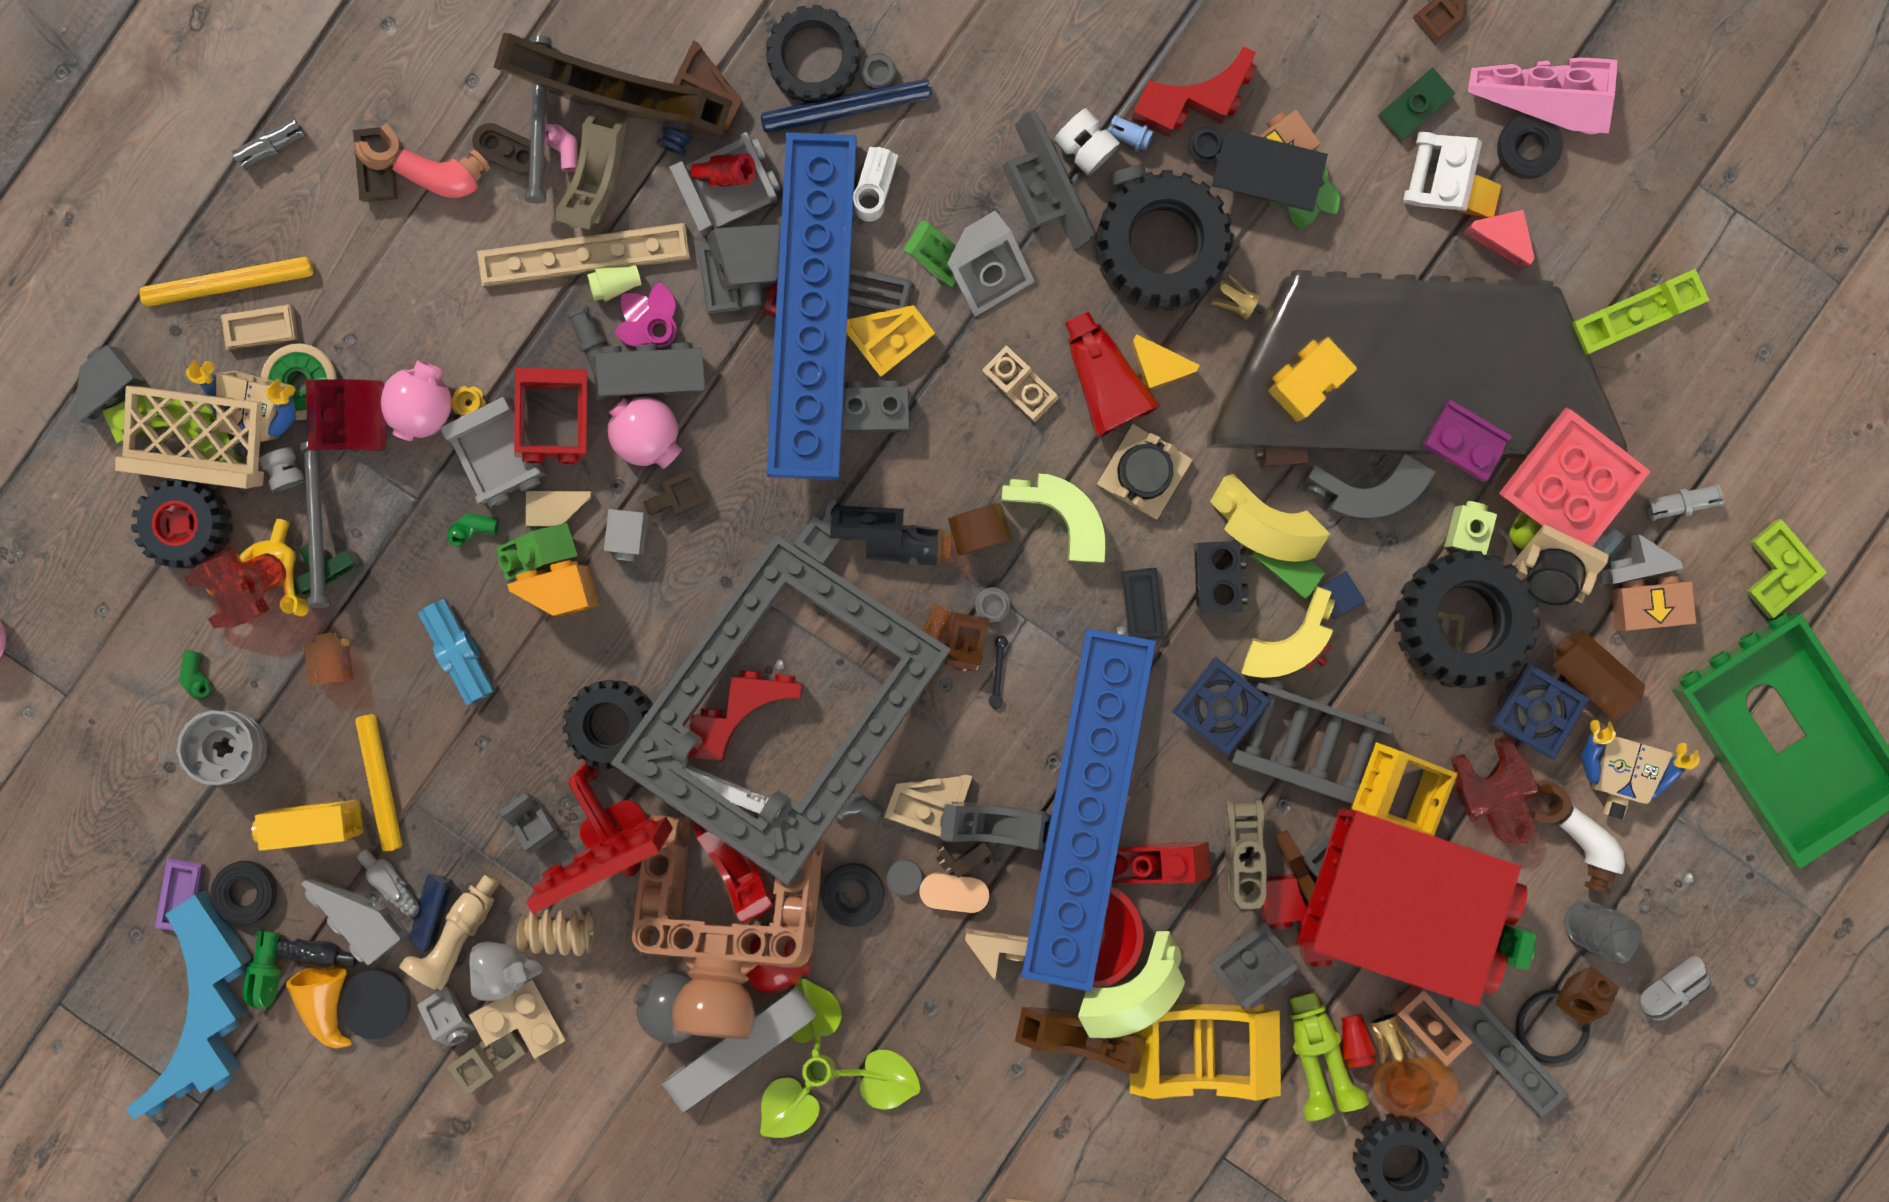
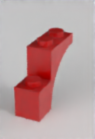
M1243 46L1240 54L1226 70L1200 84L1168 86L1149 80L1131 120L1142 125H1149L1148 128L1169 137L1173 128L1181 129L1189 112L1183 108L1185 106L1222 124L1226 115L1234 116L1242 97L1236 95L1241 83L1249 85L1257 65L1251 62L1256 52Z
M740 670V676L731 677L727 717L721 716L722 710L701 708L700 714L695 713L692 715L690 731L701 737L703 743L698 750L693 748L687 757L723 761L726 758L727 748L734 731L750 712L774 700L786 698L800 699L803 694L804 683H797L796 676L775 674V680L761 679V672Z
M1292 874L1266 877V900L1260 908L1262 921L1265 924H1271L1273 929L1290 928L1293 926L1292 922L1297 921L1299 936L1307 907L1301 897L1297 878ZM1299 946L1301 958L1306 963L1311 962L1312 967L1332 965V960H1337Z

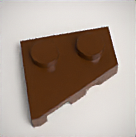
M693 40L672 84L703 88L732 100L723 130L724 133L729 134L743 105V101L729 85L716 65L706 55L700 44Z

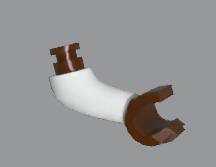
M1548 780L1535 781L1534 786L1537 792L1549 793L1552 798V804L1550 809L1544 813L1529 809L1527 817L1544 823L1557 822L1583 848L1586 856L1584 862L1590 864L1588 875H1591L1590 882L1585 881L1584 886L1610 894L1611 889L1607 888L1608 883L1614 881L1616 873L1623 874L1625 857L1623 849L1617 840L1603 827L1571 805L1569 795L1559 785Z

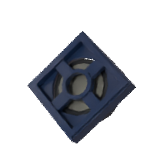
M1214 657L1171 712L1221 752L1229 756L1272 700L1217 657Z
M1525 663L1517 678L1506 685L1505 689L1507 691L1505 695L1499 697L1497 705L1499 709L1490 724L1544 756L1555 760L1590 699L1530 663Z

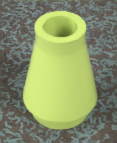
M636 265L594 269V273L587 274L595 302L604 300L605 303L641 285Z

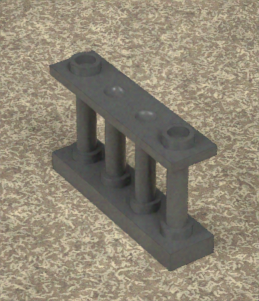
M1265 678L1264 684L1255 681L1253 686L1263 691L1264 695L1272 701L1254 723L1247 745L1243 744L1241 750L1234 748L1229 755L1228 761L1353 804L1377 732L1381 731L1392 735L1394 728L1384 725L1386 720L1384 717L1365 712L1363 718L1284 691L1286 684L1270 678ZM1281 697L1298 704L1280 756L1276 755L1275 761H1271L1261 757L1263 750H1260L1277 698ZM1313 708L1331 714L1314 766L1309 767L1307 773L1295 769L1297 762L1293 760L1310 710ZM1344 720L1363 725L1364 729L1346 779L1343 778L1341 784L1328 780L1330 773L1327 770Z

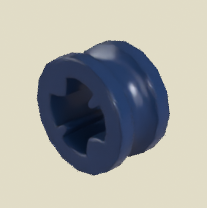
M663 126L661 129L663 137L657 139L656 144L672 153L685 156L687 153L685 145L690 144L692 139L677 130Z

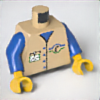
M194 360L186 370L188 378L192 382L200 384L206 395L262 402L260 442L278 439L296 420L297 414L293 401L295 386L280 383L279 379L273 381L238 371L221 372L215 375L212 374L215 370V364L211 361H205L200 366L198 361ZM210 404L213 414L217 420L220 417V415L212 406V404ZM223 406L226 410L230 408V406ZM239 408L231 416L241 430L249 425L250 409ZM226 422L218 427L219 431L235 435ZM241 442L236 444L234 454L247 457L248 451Z
M1593 720L1590 723L1592 735L1589 736L1581 754L1585 774L1591 782V788L1608 793L1603 814L1623 820L1629 800L1648 804L1652 799H1656L1668 789L1686 769L1695 768L1700 762L1698 749L1694 750L1692 755L1685 756L1687 752L1686 743L1678 744L1676 747L1677 757H1672L1673 753L1615 736L1616 733L1612 722H1608L1606 729L1600 730L1598 720Z

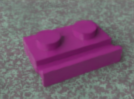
M1449 400L1445 403V408L1435 421L1422 447L1481 482H1485L1490 477L1504 451L1507 441H1510L1512 436L1456 402Z

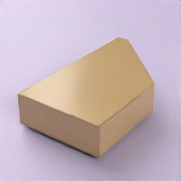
M526 491V526L551 527L567 523L593 497V492Z

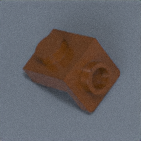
M955 612L948 646L951 649V653L946 658V665L953 666L956 670L964 672L980 670L989 619Z

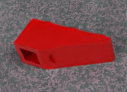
M1172 842L1118 846L1112 883H1197L1211 877L1209 843Z

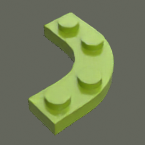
M139 395L137 398V409L145 417L155 407L147 396ZM158 397L161 402L165 399ZM176 399L166 407L176 422L188 412L181 402ZM125 401L102 411L118 444H123ZM191 402V403H192L193 406H195L198 402ZM206 404L199 411V414L210 426L216 421L212 408ZM160 413L149 422L154 430L165 427L170 428ZM193 418L181 427L191 441L203 432ZM218 428L214 431L224 446L233 439L232 434L219 431ZM141 429L135 438L146 434L145 431ZM208 437L197 446V449L205 459H210L218 452ZM234 446L229 452L238 463L244 464L242 457L234 454ZM223 457L219 459V461H226Z

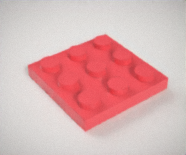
M1565 407L1499 494L1539 525L1543 526L1545 524L1592 547L1651 471L1574 411Z

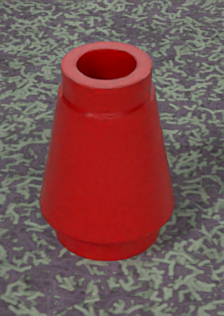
M1362 1014L1342 1017L1343 1060L1347 1061L1348 1068L1375 1064L1374 1055L1378 1053L1363 1021Z

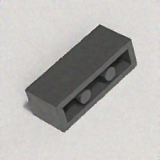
M692 343L671 344V349L658 350L656 344H645L636 346V351L622 352L621 346H607L601 348V353H595L593 356L596 400L632 398L635 396L702 394L705 391L702 348H693Z

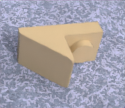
M966 928L965 941L994 980L996 978L999 952L1005 953V958L1009 960L1024 961L1029 937Z

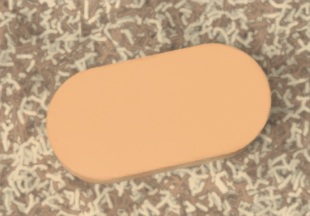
M935 872L927 875L920 885L919 892L923 903L933 909L975 913L981 911L989 900L988 886L982 879L974 876L962 875L957 878L955 874L948 875L947 873Z

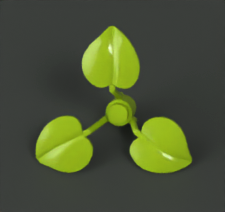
M800 979L796 986L816 1011L817 1015L808 1024L791 1035V1037L798 1043H806L814 1038L813 1058L809 1059L803 1067V1077L806 1081L804 1088L798 1080L791 1077L779 1078L766 1088L761 1102L760 1133L762 1136L785 1138L800 1134L809 1129L819 1116L820 1103L813 1095L808 1093L812 1086H822L831 1081L833 1077L863 1076L860 1083V1093L867 1104L876 1109L886 1110L895 1108L920 1093L921 1085L916 1071L903 1056L892 1050L881 1049L868 1054L865 1060V1070H838L834 1061L829 1056L821 1055L822 1041L820 1036H829L837 1030L842 1019L841 1006L837 998L830 991L807 979Z

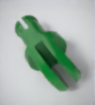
M257 931L254 960L250 962V965H246L243 986V999L252 1008H267L276 998L282 970L276 964V948L281 935L279 932Z

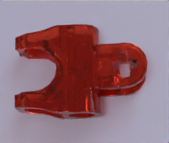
M234 547L216 553L182 578L188 587L200 585L206 587L215 596L218 602V611L207 618L213 628L236 627L261 616L270 609L263 596L266 595L268 590L276 588L285 582L286 569L280 559L269 553H264L242 562Z
M1503 735L1494 739L1499 757V766L1490 777H1479L1464 754L1459 753L1452 756L1453 771L1458 773L1455 779L1456 791L1470 820L1475 822L1487 817L1494 835L1502 842L1516 846L1529 842L1534 835L1535 825L1525 801L1538 796L1539 790L1529 765L1519 754L1509 736ZM1510 820L1519 822V825L1515 827V834L1507 832V828L1512 826Z

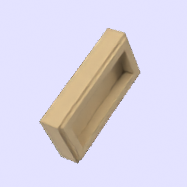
M292 305L221 315L226 350L233 351L298 341L295 313Z

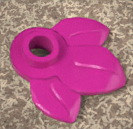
M657 282L652 288L649 298L635 293H624L621 295V309L627 321L619 325L614 331L621 341L635 347L647 343L656 344L657 348H666L675 341L678 330L672 318L676 310V302L672 293L665 285ZM659 325L666 327V334L663 337H656L654 334L655 328Z

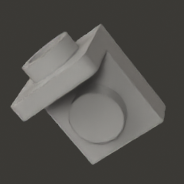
M445 986L441 991H437L417 1005L432 1039L447 1046H455L464 1042L468 1038V1034L476 1029L472 1021L466 1018L453 989Z

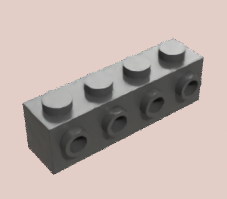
M861 381L845 382L842 433L910 432L908 386L901 387V381H881L880 387H866V382ZM767 390V423H768V433H769V425H770V408H771V391H772V390Z

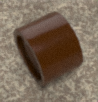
M1001 502L948 518L959 556L1013 540Z

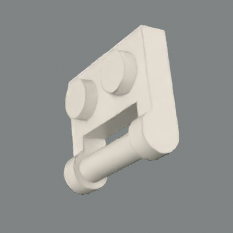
M1419 132L1416 145L1419 146L1410 187L1404 193L1403 202L1412 206L1466 211L1482 142L1478 138ZM1441 149L1431 194L1423 193L1432 150Z

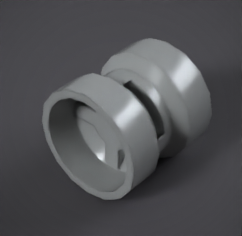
M293 447L278 449L259 458L262 469L268 472L270 477L268 484L273 493L293 488L305 482L302 470L296 467L295 460L297 457Z

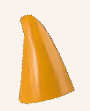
M342 966L331 970L309 967L292 976L286 983L302 1021L309 1032L324 1046L339 1049L352 1045L353 1042L349 1038L342 1036L337 1028V1003L347 974L346 969Z

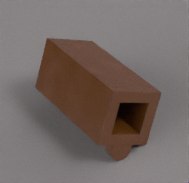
M1583 629L1577 634L1567 635L1555 647L1554 650L1557 653L1552 666L1615 722L1642 701L1645 684Z

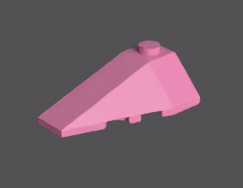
M1581 57L1569 59V65L1551 66L1549 61H1539L1536 67L1530 69H1521L1515 64L1476 67L1471 69L1468 92L1572 131H1581L1590 135L1609 133L1615 98L1618 60Z

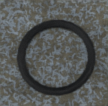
M1545 990L1531 996L1522 1005L1516 1021V1033L1519 1042L1535 1059L1549 1064L1562 1063L1577 1056L1585 1047L1590 1034V1023L1583 1026L1578 1044L1572 1050L1560 1056L1543 1055L1529 1045L1523 1026L1528 1010L1541 999L1559 997L1560 990Z

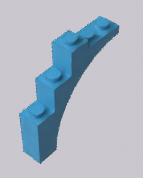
M207 889L195 894L165 914L179 939L186 963L189 988L187 1016L178 1047L165 1071L146 1093L126 1108L133 1120L144 1113L148 1118L152 1117L168 1106L164 1100L173 1094L179 1099L194 1088H197L201 1094L211 1086L216 1092L234 1080L231 1073L241 1066L222 1037L240 1026L237 1019L246 1013V1010L228 983L243 974L245 969L242 965L253 958L229 922L216 912L211 902V895Z

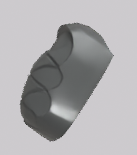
M1582 901L1573 904L1566 912L1563 922L1565 932L1577 945L1599 958L1617 964H1624L1633 957L1642 938L1641 927L1632 918L1614 908L1596 902Z

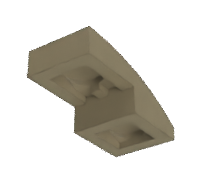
M515 1029L487 1046L484 1045L483 1041L448 1065L447 1069L467 1096L529 1050Z

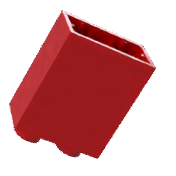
M1339 809L1296 945L1479 1007L1482 994L1493 995L1498 990L1505 973V954L1496 951L1504 923L1511 926L1515 925L1522 916L1526 905L1527 886L1517 882L1522 866L1358 810Z

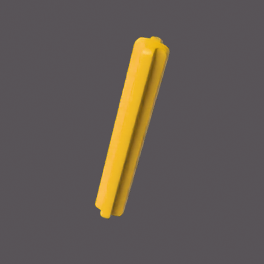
M374 714L359 716L356 718L355 723L381 848L386 852L397 850L402 847V840L377 719Z

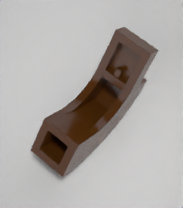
M1022 1007L1015 1042L1039 1052H1062L1100 1061L1127 1073H1139L1146 1038L1133 1033L1115 1038H1089L1078 1017L1079 1014L1047 1008Z

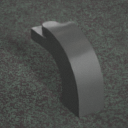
M1405 453L1397 457L1386 477L1379 484L1369 489L1349 486L1317 466L1309 468L1303 480L1310 484L1308 490L1323 499H1326L1328 495L1332 497L1325 510L1341 517L1362 520L1387 516L1410 505L1425 490L1435 471Z
M952 801V804H945L944 812L940 820V840L950 842H993L1035 850H1045L1052 813L996 804Z

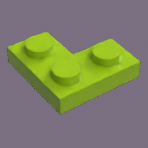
M1777 519L1750 542L1772 570L1750 587L1746 593L1768 618H1775L1827 572L1782 519Z

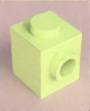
M1467 501L1466 506H1456L1444 547L1464 553L1471 550L1482 551L1483 556L1487 555L1497 514L1487 512V505L1473 501Z

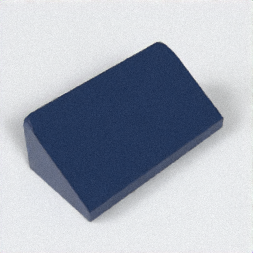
M428 874L418 904L420 910L414 918L409 936L410 942L419 951L425 952L435 946L453 884L452 879L434 874Z

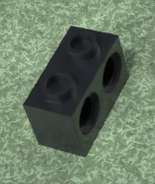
M1239 541L1194 543L1196 613L1243 612L1242 605L1248 604L1247 584H1242L1241 570L1247 568L1246 549H1240ZM1217 550H1223L1229 555L1230 562L1224 570L1217 569L1212 563V556ZM1219 585L1227 586L1231 592V598L1225 605L1218 604L1213 597L1214 590Z

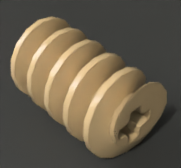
M545 909L541 919H537L536 913L532 914L531 910L527 918H523L521 914L517 927V949L520 953H525L530 946L532 952L538 954L544 947L546 953L552 955L558 947L560 954L566 956L572 948L576 956H581L586 948L589 955L592 949L594 933L592 914L587 912L583 921H579L577 911H573L569 921L565 920L563 910H559L555 920H551L549 909Z

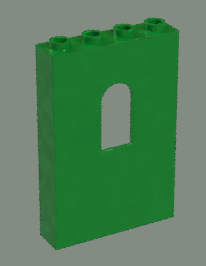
M1781 612L1775 618H1770L1767 621L1768 627L1759 633L1752 631L1741 637L1737 641L1738 647L1730 652L1724 650L1712 656L1708 660L1710 665L1701 671L1695 669L1680 677L1678 680L1680 684L1673 688L1672 692L1785 864L1801 869L1889 811V746L1802 614ZM1759 684L1770 685L1777 691L1806 735L1778 754L1752 717L1746 705L1748 692Z

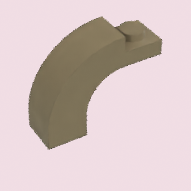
M593 108L583 124L577 168L568 191L556 208V221L567 223L574 228L589 230L593 223H600L610 201L618 174L625 141L627 117Z

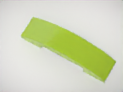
M1695 268L1573 322L1572 325L1585 354L1588 355L1710 300Z

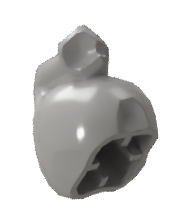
M490 941L479 942L472 947L470 953L471 994L476 999L482 1001H497L506 998L515 990L518 991L527 980L541 974L543 970L542 964L509 945Z

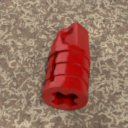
M748 153L710 156V162L691 165V178L702 182H709V187L711 188L750 185L756 176L755 162Z

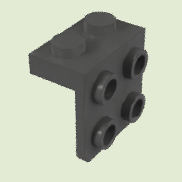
M1264 922L1260 923L1208 962L1242 1009L1248 1006L1254 1008L1260 1005L1268 997L1267 992L1277 984L1281 987L1289 983L1296 977L1297 973L1295 971L1300 967L1296 959L1286 950L1268 924Z

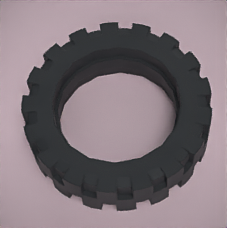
M805 5L796 8L797 11L791 14L788 11L781 16L782 20L779 23L773 25L771 29L772 34L766 42V60L776 85L782 92H786L790 98L796 101L798 99L803 100L804 103L841 96L845 93L844 90L853 84L856 72H858L860 66L858 40L850 23L845 18L840 17L837 11L831 8L829 10L823 9L821 5H813V8H806ZM808 27H820L830 31L839 40L842 48V61L838 70L830 78L820 82H804L797 79L787 69L784 61V50L788 40L796 32Z

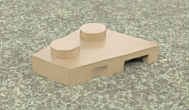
M961 775L959 777L896 784L884 818L941 837L940 820L945 804H952V801L964 802L973 776Z

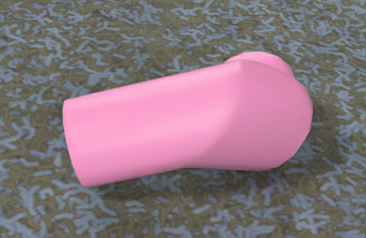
M558 124L545 125V142L561 153V171L575 172L578 164L577 138Z

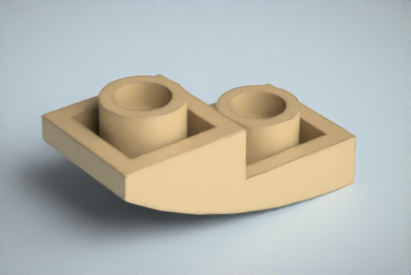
M1007 345L982 369L983 373L1034 423L1059 399L1058 395Z

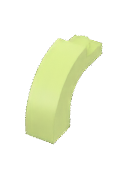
M1039 473L1037 476V487H1030L1031 481L1016 479H1011L1009 486H1002L1001 501L1043 504L1060 514L1067 526L1069 535L1067 561L1105 562V533L1101 518L1090 499L1075 485L1059 477Z
M1156 931L1147 964L1136 978L1121 986L1112 988L1092 987V992H1085L1078 1017L1089 1038H1115L1138 1032L1156 1022L1174 1005L1184 987L1185 981L1178 968L1181 963V951L1179 946H1176L1169 931Z

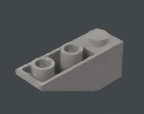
M317 876L301 883L306 889L305 896L313 906L320 907L328 916L327 923L330 928L338 935L342 934L350 943V952L360 962L364 961L367 965L372 964L409 935V932L385 905Z

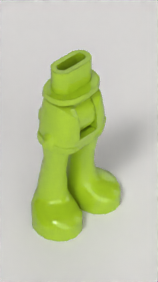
M1310 991L1290 997L1293 1012L1289 1015L1293 1020L1295 1038L1293 1049L1296 1054H1299L1309 1089V1098L1303 1105L1305 1120H1321L1335 1113L1333 1101L1328 1092L1317 1055L1320 1054L1325 1056L1339 1111L1350 1112L1369 1105V1098L1365 1090L1354 1086L1348 1076L1339 1046L1341 1042L1340 1033L1335 1031L1331 1020L1326 1012H1324L1326 1011L1325 1005H1320L1317 991Z

